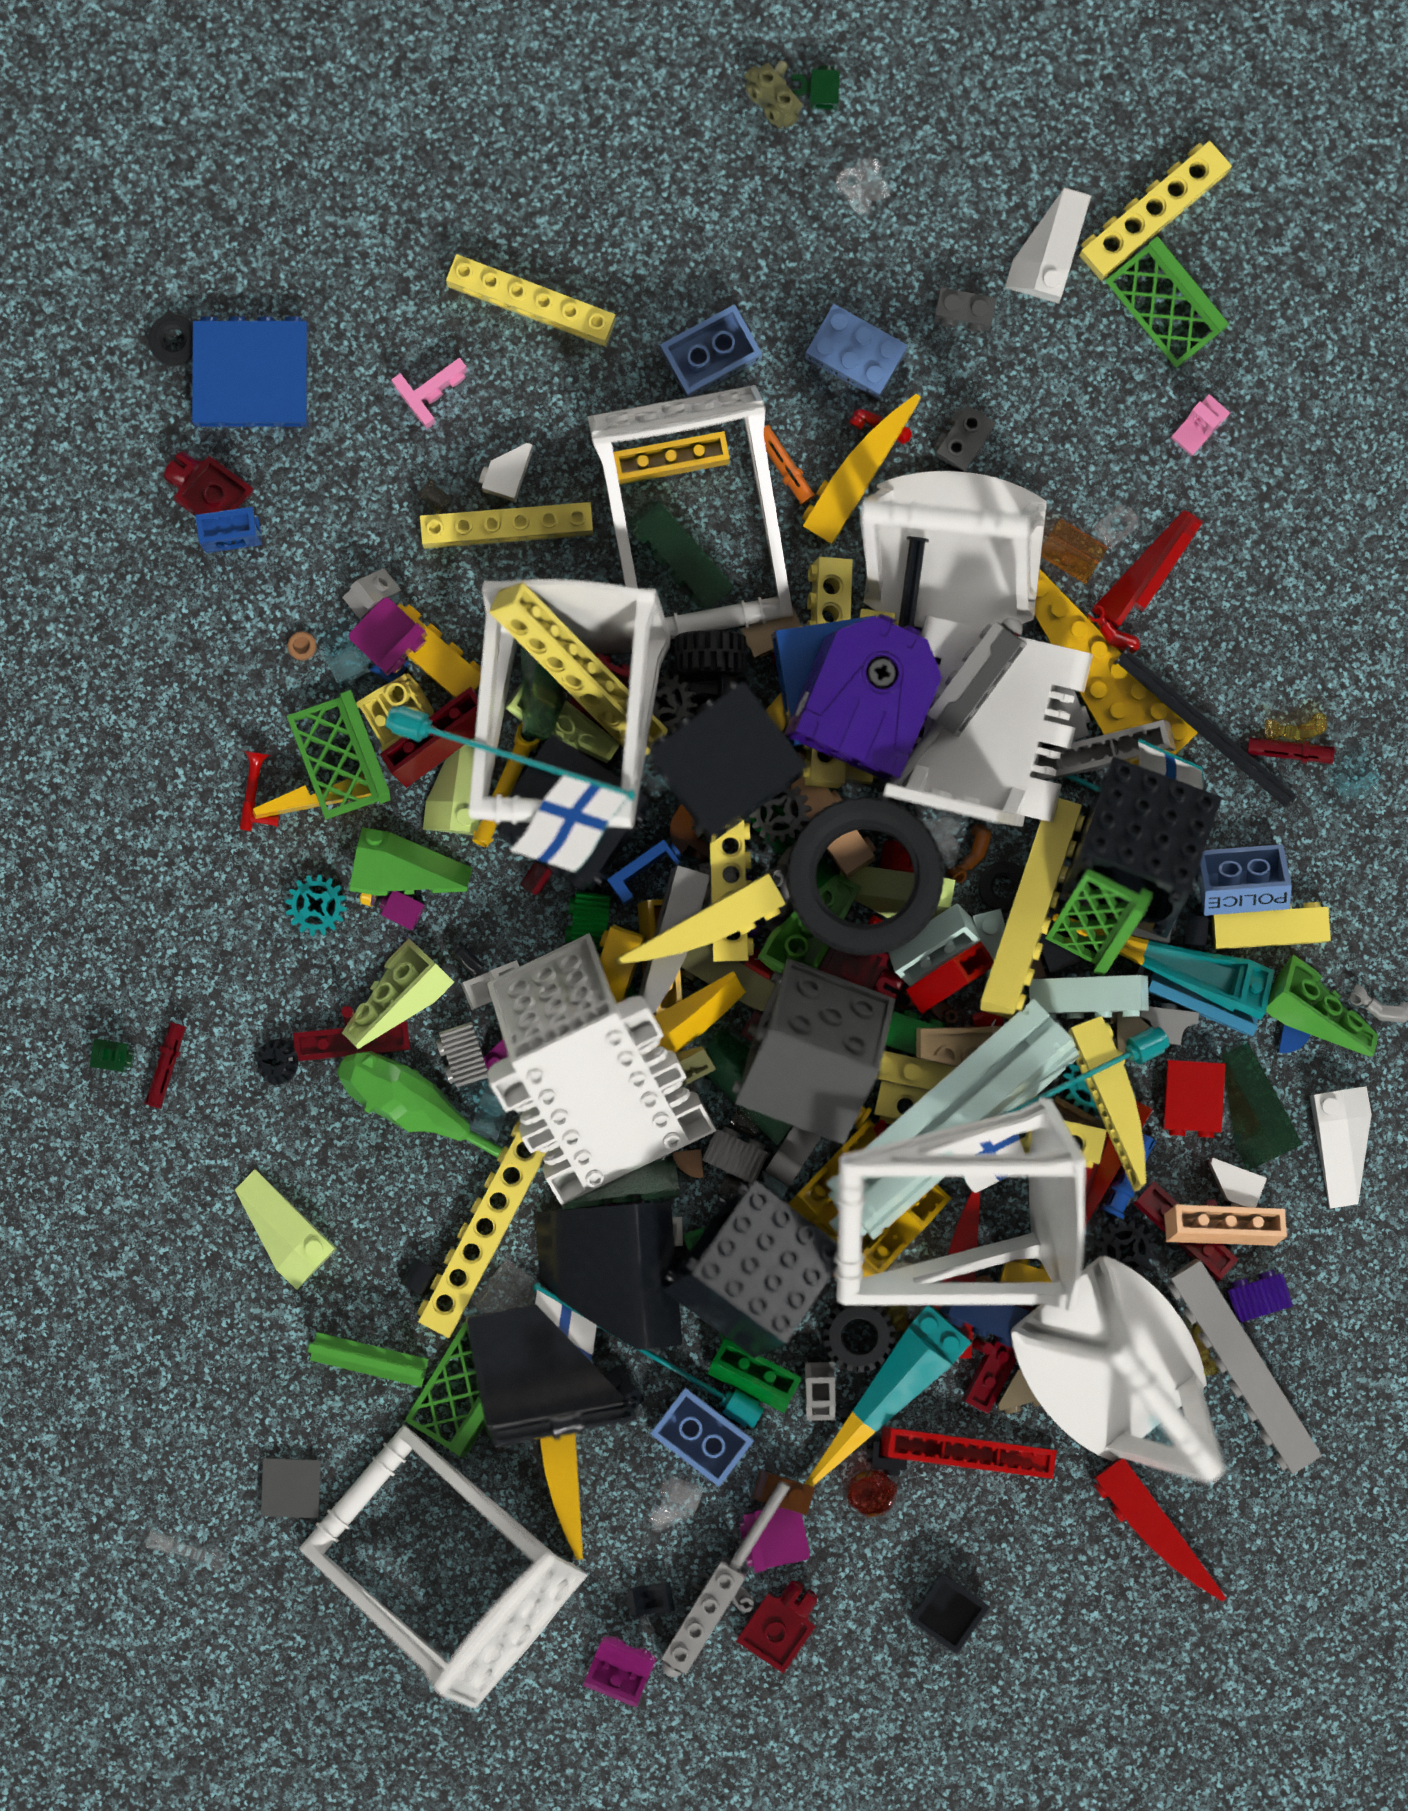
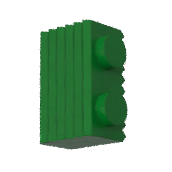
M576 891V897H570L568 914L574 915L572 926L567 925L565 942L570 943L590 933L597 951L602 953L604 947L599 945L604 930L608 929L611 895Z

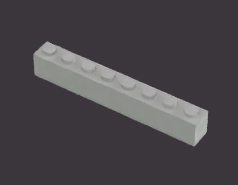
M1196 1258L1167 1276L1171 1282L1167 1286L1176 1300L1181 1298L1186 1308L1182 1310L1191 1325L1194 1323L1198 1325L1201 1330L1198 1337L1205 1348L1211 1347L1217 1356L1213 1358L1214 1363L1221 1373L1227 1372L1232 1381L1228 1383L1229 1387L1237 1398L1242 1396L1247 1405L1243 1407L1244 1411L1252 1422L1257 1420L1262 1430L1258 1433L1267 1447L1271 1444L1277 1454L1273 1457L1281 1470L1287 1469L1290 1473L1295 1474L1320 1458L1322 1455L1202 1262Z

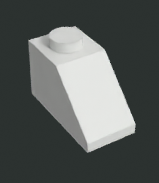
M529 443L521 445L491 460L489 468L484 466L479 479V483L483 484V492L516 502L533 452V445Z
M1210 1158L1208 1165L1224 1200L1231 1203L1230 1207L1256 1208L1267 1178L1218 1159Z

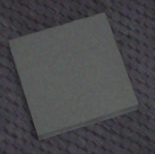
M263 1458L261 1516L319 1518L322 1460Z

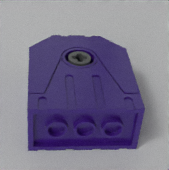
M879 614L878 617H870L825 635L784 736L888 782L901 777L942 676L928 640L920 636L921 632L910 626L901 628L894 624L895 620L891 617Z

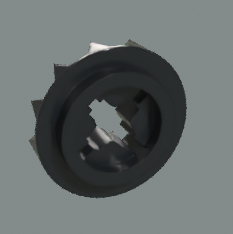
M273 1039L266 1041L262 1047L258 1048L259 1054L255 1059L258 1065L256 1072L261 1074L263 1081L273 1085H281L289 1082L294 1077L298 1069V1055L289 1042L282 1039ZM276 1057L281 1062H285V1064L275 1068V1065L268 1062V1060Z

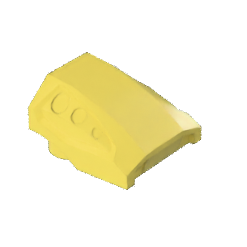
M409 673L400 676L356 702L357 707L362 710L379 739L382 752L403 737L392 733V730L386 727L387 717L393 706L400 707L402 705L427 713L429 717L434 714V710L420 685Z

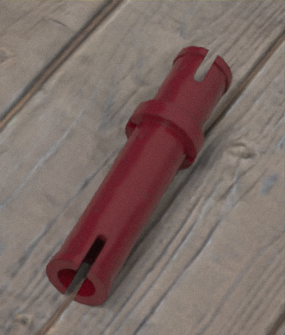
M1249 737L1247 753L1250 755L1301 760L1303 764H1307V761L1333 765L1335 746L1313 745L1309 741L1295 743Z
M169 1022L163 1046H159L158 1049L160 1052L159 1059L144 1104L162 1109L176 1059L181 1056L179 1050L185 1030L187 1029L186 1026Z

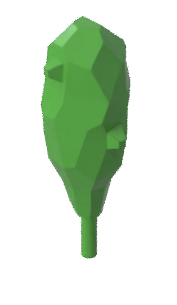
M368 1051L345 1056L336 1072L348 1095L362 1104L365 1112H374L407 1132H433L458 1141L467 1140L497 1158L503 1149L472 1131L470 1122L448 1101L444 1093L432 1082L420 1075L416 1069H411L405 1064Z

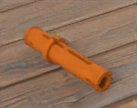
M770 425L764 426L763 437L767 454L782 475L784 485H788L799 500L800 505H804L816 496L815 493H813L802 476L804 472L801 468L796 467ZM771 443L774 445V447L776 448L784 462H781V460L773 450L772 446L770 445ZM787 468H789V470L791 471V473L793 474V476L795 477V479H796L797 482L799 483L800 487L797 486V484L795 483V481L793 480V478L791 477V475H790L789 472L787 471Z

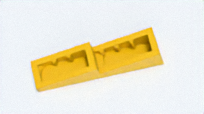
M361 773L359 778L365 780L363 773ZM343 780L334 784L333 787L347 793L353 780ZM356 783L351 793L352 796L359 799L371 795L368 787L360 783ZM306 785L253 808V815L255 819L320 807L316 794L310 795ZM330 792L325 803L326 805L341 803L344 798Z

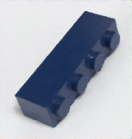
M952 1279V1282H951V1283H960V1282L955 1281V1280ZM1014 1304L942 1305L939 1311L948 1316L947 1322L962 1327L964 1323L972 1325V1332L988 1338L989 1333L999 1336L997 1342L1013 1348L1010 1333L1012 1328L1031 1313V1311Z

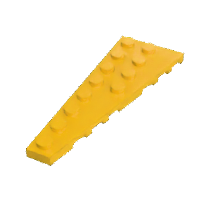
M1039 570L1034 617L1040 624L1050 644L1093 654L1085 691H1078L1103 735L1166 720L1170 722L1176 750L1169 753L1176 755L1198 732L1118 663L1116 665L1113 664L1121 652L1117 648L1111 647L1099 629ZM1140 759L1130 761V763L1139 765Z

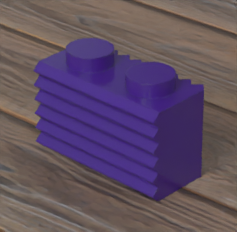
M1272 1269L1259 1273V1280L1248 1283L1247 1278L1231 1282L1232 1288L1227 1289L1226 1294L1231 1310L1239 1323L1293 1306L1283 1273L1276 1274L1275 1270Z

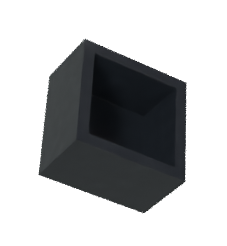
M941 1571L908 1619L949 1650L958 1654L990 1606Z

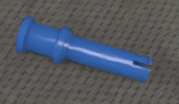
M1142 1134L1146 1164L1149 1154L1156 1144V1140ZM1124 1169L1118 1181H1114L1111 1184L1112 1191L1105 1205L1100 1207V1210L1121 1220L1125 1217L1123 1212L1130 1198L1135 1196V1192Z

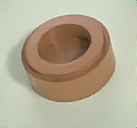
M296 632L288 641V651L296 660H309L316 652V641L307 632Z

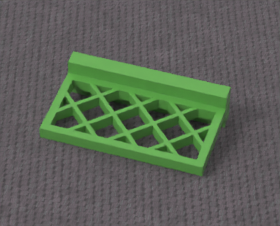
M1158 236L1105 280L1176 369L1230 326ZM1148 253L1156 262L1155 274L1138 272L1139 261ZM1135 265V272L1127 271ZM1159 266L1166 275L1158 274ZM1121 275H1134L1133 291H1120L1114 281ZM1138 276L1154 277L1152 294L1136 292ZM1157 278H1167L1173 282L1172 295L1156 294ZM1176 289H1178L1183 296H1176ZM1124 295H1132L1131 303ZM1135 296L1152 297L1150 314L1137 312L1134 308ZM1155 298L1172 299L1170 315L1154 314ZM1175 300H1186L1191 304L1190 317L1174 316ZM1194 309L1201 318H1194ZM1142 317H1150L1149 325ZM1153 318L1170 319L1168 335H1157L1152 330ZM1173 320L1190 321L1188 337L1171 336ZM1193 321L1205 322L1212 332L1203 339L1191 338ZM1159 338H1161V339H1168V340H1167V347L1163 344V342H1162ZM1171 340L1188 341L1187 352L1177 360L1170 352ZM1191 341L1199 342L1190 349Z
M351 690L340 693L339 698L287 715V720L325 820L378 801L379 804L390 801V791ZM338 707L341 716L336 725L322 719L327 710ZM307 718L315 723L310 733L307 734L298 730L295 721ZM342 722L344 723L346 729L340 727ZM319 724L333 729L328 742L314 737ZM337 732L349 736L350 742L346 750L332 745ZM301 737L306 739L304 744L302 742ZM311 741L325 747L319 760L307 755L306 750ZM352 747L354 749L355 754L350 752ZM329 749L343 755L337 768L323 762ZM347 757L359 762L360 767L356 775L341 770ZM310 762L316 764L314 770H313V768H312ZM320 766L334 772L328 785L316 779ZM361 773H363L365 780L359 778ZM338 775L353 780L347 793L333 787ZM356 783H360L368 787L371 795L359 799L352 796L351 793ZM320 788L325 789V792H324L323 795H322V792H321V789H320ZM330 792L344 798L339 807L328 810L325 801Z
M1087 869L1045 939L1095 964L1096 967L1093 972L1103 977L1143 917L1153 893L1142 888L1138 895L1108 878ZM1089 880L1098 885L1100 889L1091 890L1087 881ZM1114 896H1120L1129 902L1117 903ZM1105 897L1108 904L1099 905L1096 898ZM1078 899H1088L1090 906H1081ZM1113 912L1116 919H1106L1104 913ZM1095 913L1098 920L1089 921L1086 914ZM1068 915H1077L1080 922H1071ZM1103 928L1106 935H1096L1094 929ZM1085 929L1088 936L1079 937L1076 930ZM1056 931H1068L1070 937L1065 938L1056 933ZM1083 944H1093L1097 952L1095 953L1085 948Z
M465 1322L404 1420L450 1449L456 1455L464 1458L485 1426L480 1395L476 1401L474 1400V1395H478L479 1390L472 1391L469 1377L475 1375V1370L468 1372L465 1356L471 1355L472 1352H464L462 1340L468 1331L467 1323ZM458 1348V1349H459V1353H458V1354H454L455 1351H456V1349ZM460 1357L464 1373L449 1377L447 1364L451 1359ZM442 1372H443L444 1378L439 1379V1377L441 1376V1374H442ZM465 1377L468 1393L453 1397L450 1380ZM445 1382L449 1398L434 1401L431 1390L435 1384ZM428 1397L429 1403L423 1404ZM469 1397L471 1410L468 1414L458 1416L454 1400ZM450 1402L453 1418L438 1421L435 1405ZM430 1407L433 1423L422 1425L414 1420L420 1409ZM464 1419L463 1423L460 1426L459 1420ZM450 1422L455 1423L457 1433L451 1442L441 1436L439 1425ZM435 1426L436 1433L428 1428Z
M320 1332L316 1333L315 1341L310 1343L308 1352L312 1353L311 1361L418 1387L423 1386L429 1361L427 1358Z

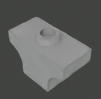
M383 568L358 579L350 586L351 589L342 598L357 617L362 619L383 598L388 597L392 599L401 589Z
M1161 1003V1008L1149 1007V1011H1140L1139 1017L1146 1021L1150 1027H1161L1167 1034L1170 1045L1180 1046L1183 1031L1190 1025L1198 1024L1199 1012L1178 1010L1177 1004Z
M805 1362L806 1421L835 1420L834 1362Z

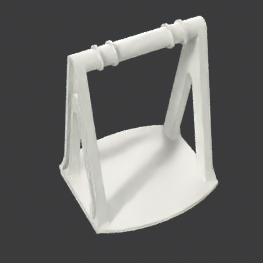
M756 385L588 416L593 443L603 465L625 587L629 588L638 587L611 442L668 434L744 418L777 597L767 599L758 597V600L751 602L741 600L740 604L682 615L674 613V616L665 618L671 639L684 632L723 630L744 625L746 628H749L750 624L762 622L765 625L766 621L793 616L763 437L765 408Z
M921 472L903 475L877 484L876 493L864 500L862 512L867 568L864 603L876 611L895 613L894 620L899 621L910 542L906 540V537L913 536L929 539V543H925L914 627L923 629L926 615L980 628H985L988 624L993 625L994 622L1001 624L1003 620L1009 617L1018 619L1022 625L1033 621L1047 501L1011 482L968 472Z
M573 580L484 581L482 592L486 611L476 742L494 748L498 747L517 644H520L489 613L499 590L523 582L592 653H633L621 789L627 791L633 789L636 796L633 800L627 799L607 825V827L633 828L660 666L668 649H670L671 639L656 589L629 588L612 584ZM475 748L469 806L470 818L495 820L498 824L501 821H512L516 825L518 822H532L543 800L522 799L518 795H515L514 798H504L501 794H498L497 797H488L496 754Z
M1039 1098L1038 1102L1019 1111L841 1156L839 1178L836 1181L837 1188L839 1189V1193L836 1195V1202L839 1204L838 1252L835 1254L837 1267L834 1270V1275L837 1278V1301L845 1305L1044 1304L1064 1308L1067 1311L1078 1308L1084 1243L1083 1197L1085 1158L1051 1099ZM1032 1130L1030 1154H940ZM863 1176H1029L1031 1233L862 1278L863 1269L861 1264L864 1261V1256L861 1253L862 1205L865 1203L863 1189L866 1187ZM1018 1259H1039L1052 1283H931Z
M1100 1256L1081 1271L1078 1308L1067 1311L1064 1308L1041 1304L1012 1328L1010 1333L1013 1349L1029 1388L1055 1423L1079 1444L1111 1461L1124 1458L1207 1483L1214 1481L1223 1473L1225 1468L1203 1393L1204 1387L1207 1384L1202 1360L1196 1344L1173 1306L1151 1283L1133 1269L1108 1256ZM1181 1406L1183 1407L1184 1415L1178 1409ZM1160 1424L1174 1441V1447L1142 1438Z
M403 1424L388 1443L384 1442V1448L376 1457H372L373 1461L331 1510H327L328 1514L320 1523L317 1522L315 1524L317 1527L299 1547V1550L424 1670L437 1692L446 1698L476 1709L503 1675L536 1640L558 1610L588 1575L581 1568L555 1555L431 1446ZM412 1449L535 1562L487 1613L450 1662L324 1554L334 1542L337 1543L339 1541L338 1537L345 1529L350 1528L349 1524L390 1475H395L394 1471L401 1462H406L405 1458Z

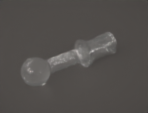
M150 1529L149 1536H147L144 1547L146 1548L149 1547L167 1553L170 1558L173 1553L203 1562L206 1568L212 1572L223 1570L227 1564L226 1554L222 1550L212 1549L207 1552L178 1542L179 1536L177 1535L171 1537Z

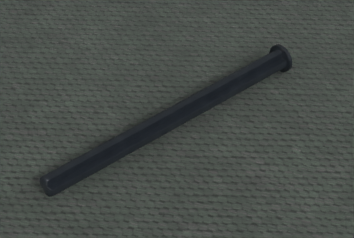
M907 536L906 540L910 542L898 626L901 628L905 626L914 628L925 543H929V539Z
M1127 646L1113 662L1114 665L1118 663L1284 807H1289L1294 802L1297 796L1293 791L1129 651L1130 647Z

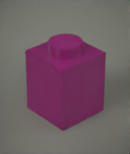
M392 891L391 895L387 893L379 906L383 910L381 913L382 917L412 932L426 907L424 904L398 891Z

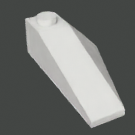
M1067 188L1061 191L1013 259L1005 288L1059 304L1091 195Z
M1367 1086L1311 1095L1310 1101L1329 1209L1358 1204L1372 1115Z

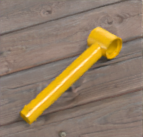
M522 722L518 726L514 737L515 746L512 753L528 758L530 752L538 747L542 732ZM530 731L535 735L536 739L531 742L525 741L521 733ZM508 759L492 797H497L498 794H501L504 798L510 796L525 763ZM482 820L477 830H473L472 841L480 846L488 847L494 841L492 839L496 829L494 821Z

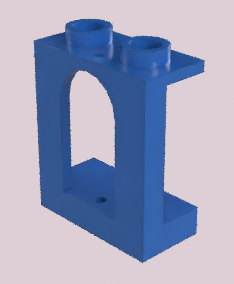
M253 507L195 515L199 544L206 553L262 545L259 517H254Z
M662 840L607 879L608 884L624 906L634 901L633 895L625 885L628 881L665 855L668 856L675 867L680 866L679 860L682 858V855L672 842L667 845Z

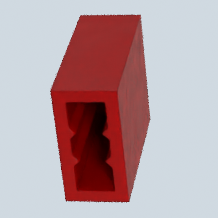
M980 941L906 989V991L910 995L913 1004L922 1014L990 970L994 960Z
M1165 1061L1162 1129L1169 1130L1168 1135L1186 1136V1131H1196L1197 1137L1214 1138V1133L1222 1132L1225 1063Z

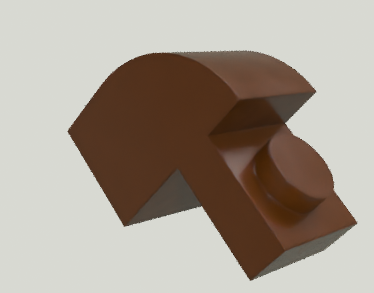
M681 804L670 823L671 842L678 849L682 857L687 849L691 848L693 850L691 852L693 857L703 863L706 860L710 861V845L696 836L695 832L697 830L693 832L691 829L694 826L691 822L693 818Z
M759 1469L751 1495L753 1499L767 1503L779 1482L783 1481L790 1488L778 1507L807 1515L815 1487Z

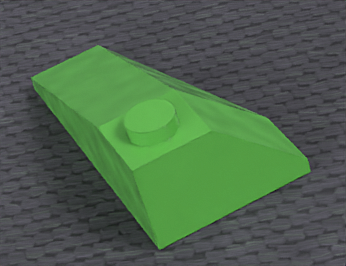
M362 827L356 849L349 891L376 896H385L388 891H404L405 895L414 894V890L429 889L432 893L467 892L472 867L391 832Z
M836 873L818 891L824 904L835 915L845 920L861 886ZM794 911L785 922L771 932L758 958L773 972L776 970L781 973L787 958L819 969L830 946L817 939L804 926Z
M1292 955L1271 986L1266 1012L1286 1026L1366 1056H1373L1379 1035L1356 1011H1348L1339 1001L1341 996L1335 990L1330 992L1319 981L1322 976L1315 969L1295 955Z

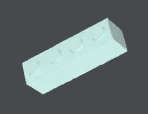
M1128 975L1032 979L1029 986L1030 1002L1035 999L1053 1020H1056V1014H1067V1019H1083L1084 1013H1095V1018L1100 1016L1111 1018L1112 1012H1122L1123 1017H1139L1140 1011H1149L1148 976Z

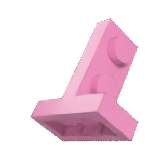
M459 357L415 391H413L401 373L391 381L424 427L428 429L436 422L424 403L428 401L431 404L443 395V389L449 385L454 387L466 378L464 374L468 371L466 365Z
M1209 394L1203 402H1199L1193 408L1187 420L1172 435L1171 439L1193 456L1229 416L1230 412Z

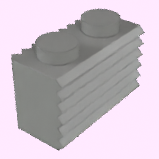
M472 1022L439 1032L441 1039L436 1040L440 1056L446 1055L449 1066L444 1068L450 1084L455 1082L456 1087L459 1088L488 1078V1069L485 1065Z
M725 1126L722 1131L716 1129L702 1160L749 1183L756 1181L769 1154L764 1151L766 1145L751 1138L746 1143L738 1139L740 1133Z

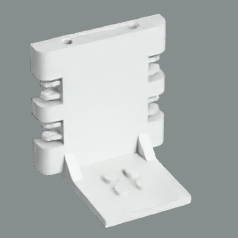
M926 615L921 637L928 640L934 657L941 659L940 665L937 664L942 679L935 695L943 693L947 687L945 684L947 678L954 670L958 672L965 663L962 659L971 647L976 648L982 640L979 636L984 628ZM1019 637L1027 645L961 735H953L943 728L901 786L887 784L884 795L1023 827L1025 816L1053 822L1062 784L1034 777L1036 772L1056 776L1057 770L1048 766H1038L1040 754L1048 758L1060 759L1061 752L1042 748L1043 743L1071 749L1075 728L1049 722L1048 719L1049 716L1069 720L1070 714L1066 711L1052 710L1051 707L1053 699H1058L1065 703H1073L1075 696L1055 692L1056 686L1084 692L1093 654ZM929 716L922 725L925 727L923 736L932 725L933 719ZM917 737L915 743L918 744L922 738Z
M590 933L487 983L509 1057L491 1066L487 1073L488 1080L506 1112L512 1109L516 1112H523L519 1118L521 1121L519 1131L529 1152L532 1153L536 1150L541 1153L547 1152L543 1158L545 1162L543 1172L561 1206L716 1131L714 1123L698 1094L689 1092L685 1087L679 1088L682 1085L683 1079L687 1078L673 1051L657 1047L660 1043V1038L663 1037V1033L645 999L641 996H634L617 1004Z

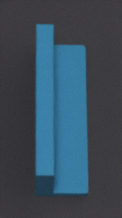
M1153 972L1148 984L1149 994L1172 1004H1177L1179 1007L1191 1012H1199L1200 1016L1244 1035L1254 1036L1258 1026L1256 1025L1257 1018L1237 1009L1230 1011Z

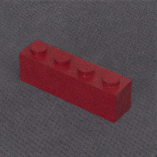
M470 686L429 717V720L432 722L431 727L469 740L475 738L479 694ZM429 733L421 741L402 737L380 753V756L391 774L407 788L465 744Z

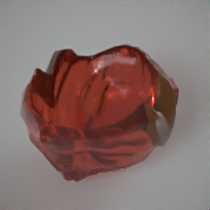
M867 1469L851 1478L847 1491V1500L863 1516L868 1518L884 1516L885 1513L892 1509L896 1502L898 1486L883 1472Z

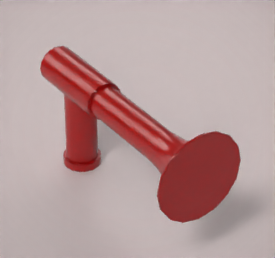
M243 751L248 757L249 773L239 829L252 831L253 823L278 827L280 815L255 819L253 815V808L256 806L255 799L260 769L264 760L272 755Z

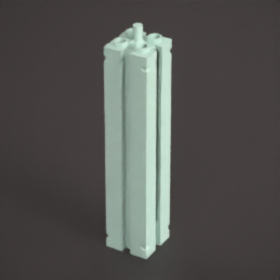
M1033 999L1025 1006L1023 1011H1019L865 1149L999 1116L1032 1100L1059 1076L1068 1064H1072L1080 1057L1077 1049L1074 1047L1075 1044L1072 1037ZM947 1151V1152H943V1153H940V1154H953V1153H952L951 1151ZM839 1175L833 1176L826 1184L831 1190L828 1196L839 1210V1204L836 1202V1195L839 1193L836 1181L839 1178ZM863 1176L866 1187L863 1189L865 1203L862 1205L861 1235L864 1236L867 1233L874 1240L882 1233L884 1228H888L945 1176ZM839 1214L829 1222L835 1231L838 1230Z

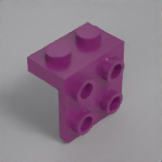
M388 597L383 598L349 633V639L387 676L391 672L397 673L405 665V658L412 651L416 653L426 643L424 638L427 636L426 631L408 617Z
M778 1507L746 1558L748 1567L754 1566L756 1573L766 1571V1568L807 1560L810 1557V1551L802 1514ZM762 1510L743 1513L744 1521H739L742 1539L746 1538Z
M603 1637L583 1686L637 1707L648 1677L655 1665L656 1658L648 1650L643 1648L635 1649L625 1645L624 1641L617 1637Z

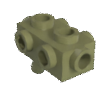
M779 61L774 69L769 63L760 68L754 66L744 75L747 80L745 88L751 100L761 106L769 122L776 125L779 129L782 127L787 129L793 126L799 120L798 114L803 106L787 86L785 79L782 78L788 68V64L784 61Z

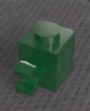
M827 65L818 66L817 69H812L811 82L802 74L792 75L791 81L800 82L802 87L798 90L791 89L796 97L810 96V109L838 110L840 70H834V67Z
M94 1038L89 1067L127 1073V1068H132L135 1051H132L131 1045L127 1043Z

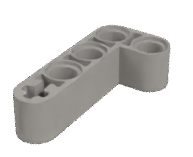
M793 1126L764 1172L789 1187L821 1136Z

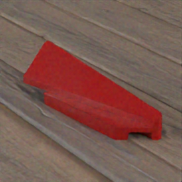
M1182 511L1096 604L1103 607L1105 611L1104 617L1108 622L1111 621L1116 629L1120 627L1133 606L1142 612L1145 610L1202 525V520L1188 511ZM1093 607L1092 612L1101 617V611Z
M1136 1101L1142 1129L1153 1109ZM1106 1132L1100 1164L1093 1163V1168L1085 1167L1083 1197L1084 1228L1122 1164L1108 1132Z

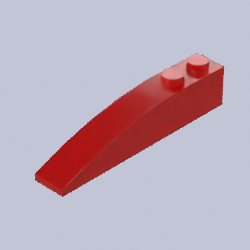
M981 1191L977 1193L971 1192L960 1215L950 1243L948 1255L978 1247ZM977 1270L943 1279L941 1283H951L952 1279L960 1283H976ZM933 1305L934 1308L940 1311L942 1305ZM964 1323L962 1327L955 1325L973 1341L972 1325ZM972 1343L959 1358H972Z
M887 1426L882 1427L879 1455L890 1458L1053 1479L1057 1450Z
M1124 1458L1116 1459L1093 1476L1097 1481L1093 1486L1103 1499L1108 1496L1115 1505L1111 1508V1511L1120 1523L1126 1520L1131 1528L1156 1554L1196 1586L1220 1601L1226 1599L1221 1589Z

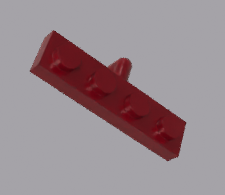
M345 1006L341 1010L344 1016L345 1027L355 1013L354 1009L349 1006ZM407 1021L398 1024L359 1049L342 1033L345 1028L293 1033L294 1048L298 1055V1062L339 1058L368 1051L378 1054L411 1050Z
M1155 1181L1133 1203L1164 1233H1166L1164 1214L1175 1205H1180ZM1210 1199L1202 1206H1218L1215 1200ZM1175 1242L1191 1258L1199 1259L1207 1272L1217 1282L1239 1260L1223 1244Z
M1014 1304L1031 1312L1035 1310V1308L1027 1304ZM996 1335L991 1343L981 1338L973 1340V1347L985 1353L961 1399L987 1414L991 1411L1017 1361L1014 1349L997 1342L999 1336Z

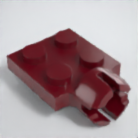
M181 451L174 456L176 461L171 460L164 471V479L178 490L174 496V501L194 516L240 509L254 492V488L211 456H208L203 461H197L186 452Z
M830 947L818 969L892 997L895 1001L898 995L884 987L886 984L902 990L904 980L887 966L890 956L885 953L864 956L844 953Z
M794 1580L787 1585L783 1593L778 1597L769 1592L767 1593L736 1639L737 1643L783 1674L816 1627V1624L809 1619V1614L817 1604L818 1597L812 1590L808 1589L799 1601L797 1598L802 1592L804 1585Z

